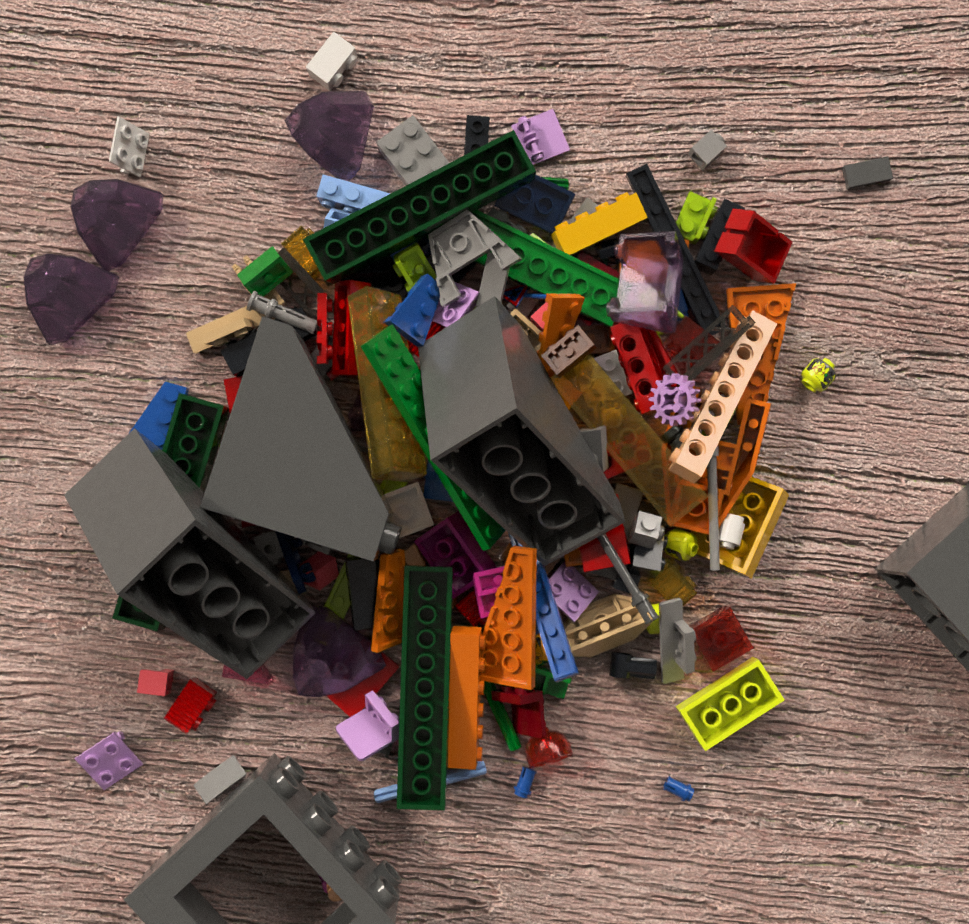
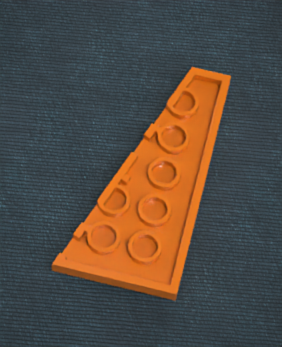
M796 283L726 289L730 339L733 334H738L739 329L736 327L743 316L747 317L752 310L777 323L736 406L737 425H741L747 398L763 402L768 401V393L773 381L774 369L778 360Z
M522 546L510 548L502 573L503 578L495 594V603L490 609L482 634L486 636L485 650H481V658H485V671L481 673V681L527 690L535 688L537 548Z

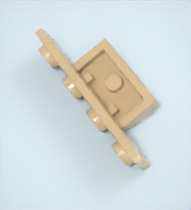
M246 306L187 332L186 335L193 353L197 354L214 346H223L234 337L241 338L248 335V331L259 327L262 316L265 317V315L254 310L248 311Z

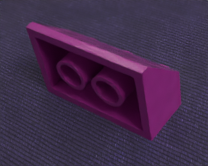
M459 511L414 541L430 566H453V599L474 586V572L497 568L486 550H482Z

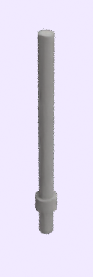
M716 447L707 465L710 570H720L716 456H719V447Z

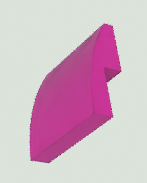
M504 566L473 573L480 618L488 617L491 607L494 606L495 594L503 578Z

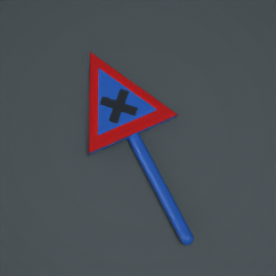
M519 285L506 289L503 298L517 308L523 298L546 299V294L527 293L529 288Z

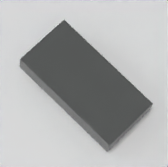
M888 156L842 167L846 189L891 181L893 179Z

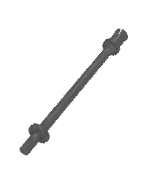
M604 533L597 537L632 595L631 605L637 608L645 624L647 625L652 622L647 613L650 614L653 621L658 619L659 615H657L648 600L649 595L639 590L606 534Z

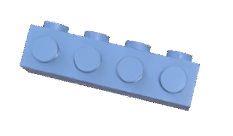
M323 174L316 197L323 207L329 209L331 207L354 213L390 193Z

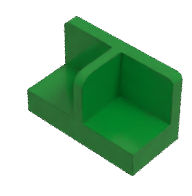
M272 246L239 272L237 276L251 294L253 291H256L258 295L264 297L289 277L293 271Z
M535 667V688L533 689L542 690L543 695L549 694L564 699L568 684L571 683L572 679L570 677L560 682H555L550 669Z

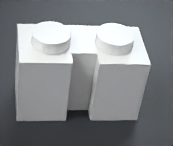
M333 32L306 66L309 76L329 91L334 86L338 87L344 77L342 73L345 70H351L357 62L356 48Z

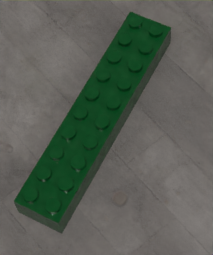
M513 130L305 237L303 241L329 287L426 237L429 233L465 210H469L472 213L535 180L536 170Z
M179 393L162 451L205 493L229 408ZM118 597L112 619L157 632L165 629V625L122 597Z
M406 565L404 567L396 809L445 811L453 566Z

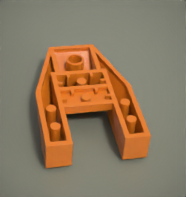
M693 386V389H700V392L696 394V398H700L703 390ZM747 398L736 444L719 441L717 445L719 447V456H716L719 527L754 474L772 406L771 403ZM675 412L670 413L673 416L679 415V413ZM687 420V424L681 426L684 430L686 428L689 429L692 422ZM670 423L667 425L666 432L673 427L670 426ZM663 441L661 455L667 524L709 535L707 467L702 477L694 484L669 470L672 464L669 458L673 452L671 451V446ZM689 448V452L692 455L697 456L696 452L693 449Z

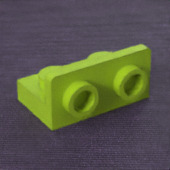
M689 191L676 220L684 240H689V243L696 245L699 239L704 240L709 229L706 223L708 219H713L718 208L715 206L717 198L712 197L709 200Z

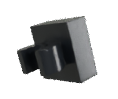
M616 238L594 244L596 253L603 264L608 266L607 260L612 256L617 264L620 263L619 254H623L621 243Z

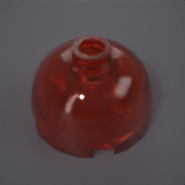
M546 727V736L544 738H530L525 749L529 768L545 766V764L550 762L555 763L571 757L573 754L567 737L557 730L549 731L548 727Z

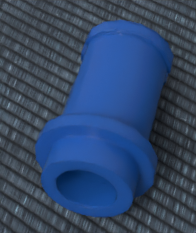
M526 766L522 767L517 786H514L515 795L522 798H528V795H531L530 789L537 773L536 770Z
M668 776L663 790L680 797L683 802L685 800L689 802L695 790L691 787V784H683Z

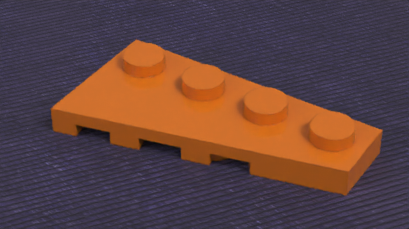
M546 293L545 301L548 303L546 311H543L542 321L545 324L543 332L539 333L538 341L541 343V346L536 353L551 380L556 374L541 355L546 352L550 345L556 344L562 339L567 331L574 328L585 299L580 294Z
M395 549L391 555L386 553L380 555L372 652L379 653L402 643L405 554L402 549Z

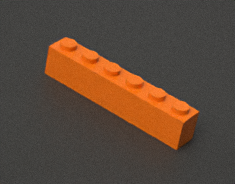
M453 626L450 634L448 768L476 770L478 761H482L483 747H479V739H483L484 727L479 725L480 717L484 715V703H480V695H484L485 681H481V673L485 671V658H481V650H485L486 636L482 635V627Z

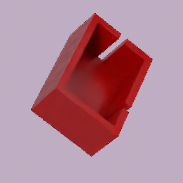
M732 209L725 225L727 231L722 232L714 252L753 281L775 284L793 242L784 234L778 233L779 230L755 211Z

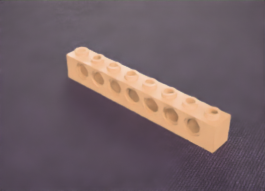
M753 310L747 317L743 316L736 327L739 329L738 334H733L727 345L730 347L728 353L724 352L718 362V365L721 366L719 371H715L708 382L711 384L709 391L705 390L700 397L702 405L699 412L692 413L694 419L689 420L692 424L689 429L686 428L679 439L682 442L680 448L676 447L669 458L672 461L669 468L670 471L693 484L702 477L777 323ZM718 391L722 392L725 397H722ZM709 410L713 411L716 417L712 416ZM699 429L703 430L706 436L700 434ZM689 448L693 449L697 456L692 455L689 452Z

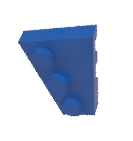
M428 274L421 276L410 289L405 300L397 305L396 311L392 316L384 321L388 326L393 324L397 332L416 347L424 345L439 302L440 291L436 280Z
M165 381L131 431L134 428L137 429L162 450L179 393L187 395L189 388Z

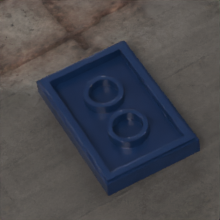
M535 175V180L497 199L494 206L552 234L556 231L555 226L562 223L575 197V193Z

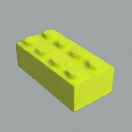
M751 657L675 707L699 745L707 751L785 699L760 660Z

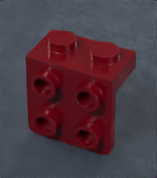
M501 685V689L491 691L492 700L511 703L513 727L516 734L535 738H544L546 736L542 690H527Z

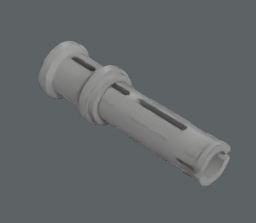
M253 291L246 308L248 311L254 310L264 314L267 318L279 319L311 334H314L317 328V320L279 305L275 299L269 300L258 295L256 291Z

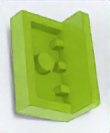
M417 242L393 256L395 264L392 266L399 278L404 276L407 283L404 286L408 292L423 275L428 274L436 280L437 275Z

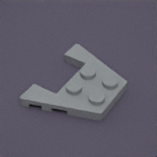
M465 210L428 234L442 307H447L462 297L451 276L486 253L492 251L503 271L522 260L515 251L469 210Z

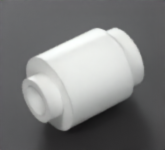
M734 514L726 516L719 528L720 547L734 550L735 546L740 547L745 528L743 517Z

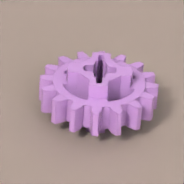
M672 373L671 376L664 375L663 380H656L658 387L651 388L654 397L649 398V401L654 402L650 410L657 411L654 417L656 419L662 418L661 423H670V426H678V423L679 425H685L687 420H693L692 412H699L700 410L695 405L701 402L700 398H696V394L700 392V389H693L696 382L688 381L687 375L680 376V374ZM679 384L680 386L675 388L670 385ZM675 412L679 413V415L673 416L670 413Z

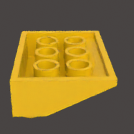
M754 477L750 478L728 513L744 518L745 528L740 547L735 546L734 550L720 547L721 543L719 542L721 566L752 579L789 497V494L783 488ZM690 530L697 538L699 546L697 555L710 560L709 535Z

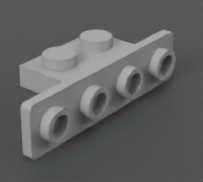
M680 598L659 603L661 681L664 684L684 679V672L686 674L695 672L694 662L697 659L694 651L695 631L683 620V601Z

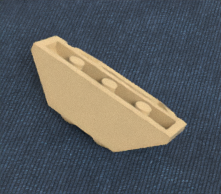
M612 594L590 603L575 622L567 618L563 625L573 656L593 657L635 640L651 623L646 625L637 608L631 605L632 597ZM647 613L648 616H649V618H650L651 621L653 622L652 617L650 616L649 613Z

